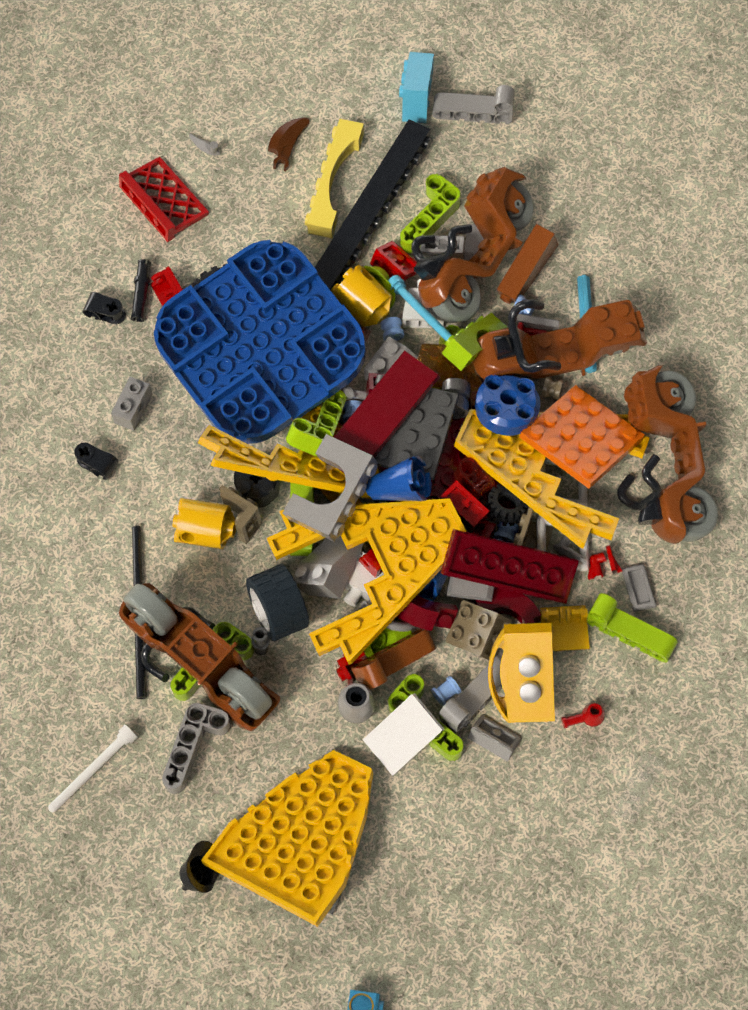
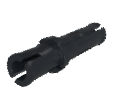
M140 259L137 263V275L134 278L135 291L132 315L130 318L133 322L135 318H137L136 322H144L147 290L151 283L149 278L151 261L148 260L147 264H145L146 259Z

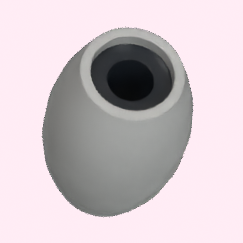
M350 683L341 690L338 696V710L346 721L360 724L367 721L374 712L375 697L368 686L362 683Z

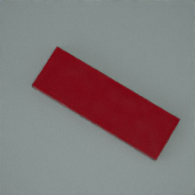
M404 350L334 438L375 458L440 376Z
M453 529L440 573L567 604L579 560Z

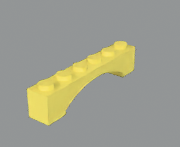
M339 119L338 125L333 128V141L327 147L326 154L328 158L327 161L324 160L322 163L321 173L323 174L321 178L317 179L316 196L313 195L311 198L310 208L312 209L305 218V225L308 227L309 234L333 239L338 216L337 211L332 209L330 203L332 182L344 160L355 150H360L364 136V123Z

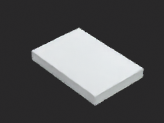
M414 693L370 732L363 741L393 776L445 729Z

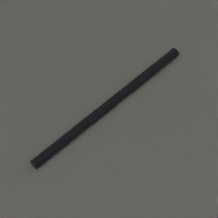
M140 526L132 527L133 587L136 584H142ZM135 634L136 699L139 700L146 699L145 667L141 662L144 641Z

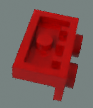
M393 240L376 248L370 261L372 267L383 268L388 273L389 278L399 275L405 281L417 274L414 271L417 262Z

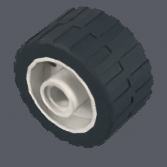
M279 564L247 578L246 586L253 609L261 626L266 629L271 641L275 642L309 626V616L304 599L296 581L285 565Z

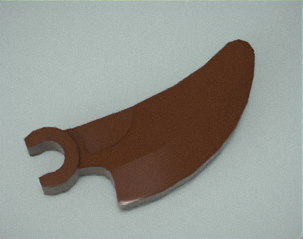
M297 118L286 122L273 134L268 145V152L277 155L273 161V169H276L277 165L282 163L284 164V171L288 170L292 149L298 137L309 126L308 118Z

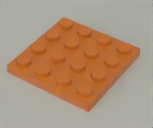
M577 385L565 393L543 412L531 426L521 431L520 434L522 440L588 489L643 441L645 434L636 430L631 424Z

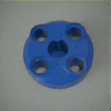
M489 375L477 391L475 400L476 415L484 427L496 434L505 436L521 434V431L531 426L538 417L540 397L535 389L534 382L528 378H520L514 375Z

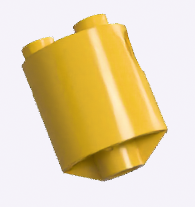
M358 265L354 269L352 267L348 269L343 275L344 280L340 284L334 285L330 290L362 327L379 324L390 313V304L393 296L363 266Z
M180 498L178 505L179 514L174 515L172 523L173 528H176L174 542L223 550L227 540L234 538L236 533L235 517L231 507L224 504Z

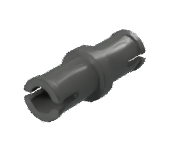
M263 627L254 629L251 640L254 651L258 655H265L270 645L269 636Z

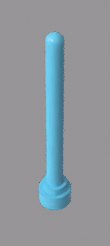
M394 275L388 280L391 284V290L394 288L395 294H400L445 341L452 336L406 289L405 281L399 275Z

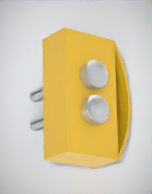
M551 623L504 624V628L492 646L488 663L489 688L497 709L507 723L555 721ZM498 648L503 649L500 662V679L505 693L504 697L498 695L493 678V663Z

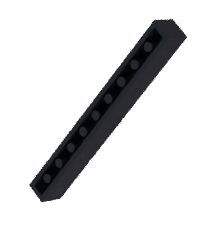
M408 119L316 264L315 269L318 271L319 277L330 290L334 285L342 282L344 273L351 268L354 261H359L362 255V248L364 245L368 246L372 239V232L381 226L382 216L391 210L392 200L401 194L402 184L404 181H409L414 165L418 166L421 162L424 149L428 150L431 146L430 128Z

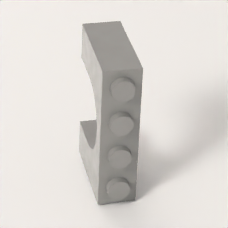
M326 434L315 454L321 461L344 472L346 484L342 494L335 501L320 505L293 493L283 514L288 520L335 542L336 538L342 535L347 518L351 517L354 513L358 498L362 497L365 493L369 478L373 477L376 473L378 462L372 455Z

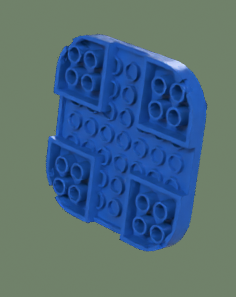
M263 240L248 245L227 259L228 264L194 287L189 285L169 299L156 317L154 339L165 363L213 427L247 444L259 443L272 438L291 425L294 419L301 418L347 386L359 374L365 360V340L360 325L319 277L318 271L298 248L287 242L278 243L271 242V240Z

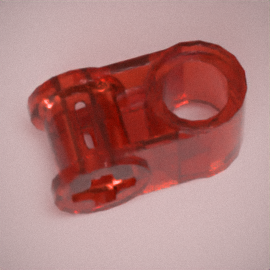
M472 458L461 459L454 470V479L479 502L488 491H491L493 487L496 488L493 478ZM462 468L467 469L470 474L464 473Z

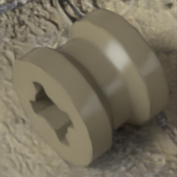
M546 377L541 398L546 399L550 397L554 401L559 400L564 381H554L551 377Z

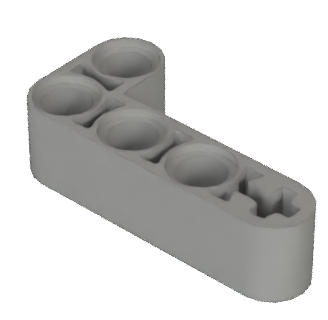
M501 85L497 87L495 96L440 92L434 96L432 115L436 119L459 121V119H464V121L471 122L485 121V123L497 124L505 122V124H510L513 117L515 91L511 86Z
M500 655L494 658L493 678L497 692L502 689ZM488 665L456 700L451 698L439 713V720L457 736L461 733L460 730L463 727L466 728L477 716L478 710L482 711L492 700L488 681Z
M200 703L188 706L162 778L163 784L169 793L179 794L185 789L204 733L208 732L222 736L229 732L231 723L225 711ZM195 713H203V717L200 720L192 719ZM217 719L225 720L224 725L221 727L214 726V722ZM188 734L196 735L193 741H184ZM182 755L188 757L185 763H176L178 757ZM175 770H177V779L179 782H174V784L171 785L170 780L174 781L176 777Z

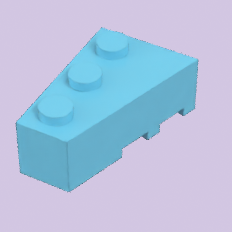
M410 52L408 60H404V72H402L399 88V97L403 98L402 121L404 122L410 119L416 123H427V107H429L428 99L431 91L434 54Z

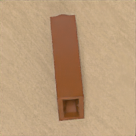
M538 224L535 225L497 288L499 295H501L499 298L502 301L511 304V302H516L520 294L524 296L558 247L555 233Z

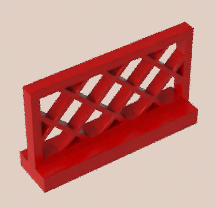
M160 156L130 173L125 170L119 174V187L167 242L174 239L176 233L209 215V211ZM159 164L163 168V174L151 172V169ZM137 176L147 177L146 183L137 182L134 178ZM150 177L161 179V184H150ZM164 180H173L176 183L175 187L163 186ZM147 189L158 190V197L148 195ZM162 191L174 193L173 199L161 197ZM176 193L186 194L188 197L187 201L176 200ZM159 203L171 204L170 211L162 210L159 207ZM174 205L186 207L185 213L173 211ZM189 207L198 208L201 212L196 215L188 214ZM172 217L184 218L183 222L177 226L171 221Z

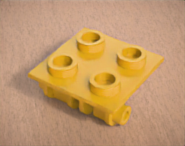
M586 605L540 608L541 623H551L552 651L590 649Z

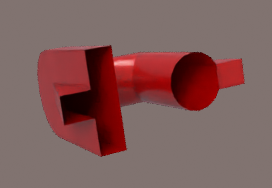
M606 546L612 573L613 570H616L617 573L622 572L613 556L611 546ZM601 552L593 554L589 558L588 580H593L594 577L599 575L603 577L600 563L607 562L604 553Z

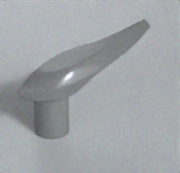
M192 133L189 134L193 143L203 152L210 155H221L217 142L212 141L210 143L207 140L196 137Z
M348 385L341 389L347 396V399H365L367 395L366 391L355 390Z
M565 535L559 544L553 545V548L562 556L577 559L579 562H586L585 558L568 547L571 540Z

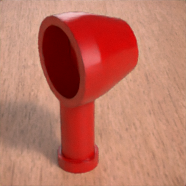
M590 703L583 708L582 713L561 717L564 729L583 722L588 726L596 727L603 723L605 711L601 705ZM596 709L598 714L593 715L590 710Z

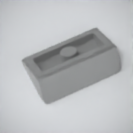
M483 715L479 717L468 735V739L506 761L510 759L522 739Z

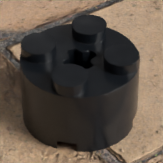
M237 471L234 473V485L240 494L239 496L244 499H252L257 503L258 508L266 507L279 494V480L271 481L266 477Z

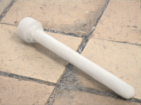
M124 725L118 730V738L49 804L48 809L50 812H56L124 744H132L138 738L128 726Z

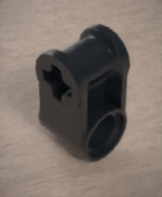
M97 292L90 293L82 311L89 318L92 316L95 317V320H102L111 324H120L126 318V312L118 299L104 296Z
M86 442L78 444L74 450L79 466L96 476H102L103 480L109 478L119 462L112 454Z

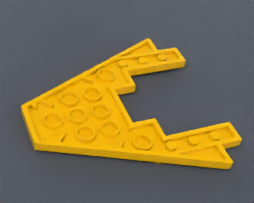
M318 405L301 418L316 423L321 406ZM339 422L337 424L333 437L338 433V431L343 426ZM211 425L207 426L198 444L216 452L211 462L213 467L266 477L271 481L280 480L342 493L345 488L346 478L344 473L321 461L317 456L301 450L296 453L277 443L271 454L268 455ZM378 466L374 475L379 473ZM365 491L362 497L372 499Z
M475 409L469 410L455 440L454 447L580 548L584 549L589 533L612 540L620 518L556 496L561 478L541 472L546 460L543 454L522 440L520 434L505 436L488 430L479 421ZM617 414L631 424L628 420V414ZM644 436L643 441L628 454L642 459L650 437Z
M450 498L356 505L354 513L351 517L347 518L344 524L345 528L341 538L347 550L369 541L384 575L364 584L372 602L371 605L309 633L319 656L341 647L348 664H352L442 569L453 529L467 532ZM281 510L279 512L287 529L268 537L267 541L276 560L325 537L288 520L283 514L284 510Z

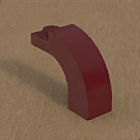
M495 587L492 602L473 599L475 605L498 614L510 615L521 624L541 622L539 609L522 593Z
M417 595L401 611L397 618L412 626L432 631L434 626L450 629L457 615L458 608L456 605L430 601Z

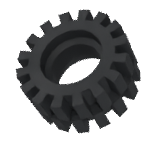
M499 483L496 485V488L493 487L491 489L485 507L489 510V518L491 520L496 518V524H499L501 521L503 522L502 526H507L508 522L510 526H514L515 522L517 524L520 523L522 514L526 513L528 505ZM508 500L515 505V508L506 509L499 504V501Z

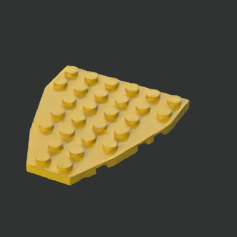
M335 750L324 755L322 759L309 764L310 768L297 775L294 773L265 794L266 799L256 807L251 805L247 808L248 813L239 820L234 818L229 822L201 860L210 869L317 927L346 887L366 823L373 780L372 768Z

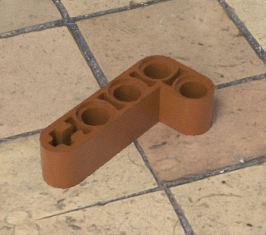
M419 629L353 665L351 670L358 683L365 684L369 689H373L387 682V677L431 653L437 647L429 631Z

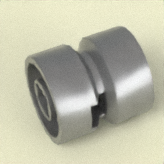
M459 378L444 380L442 390L459 395L453 419L466 417L469 408L470 383Z

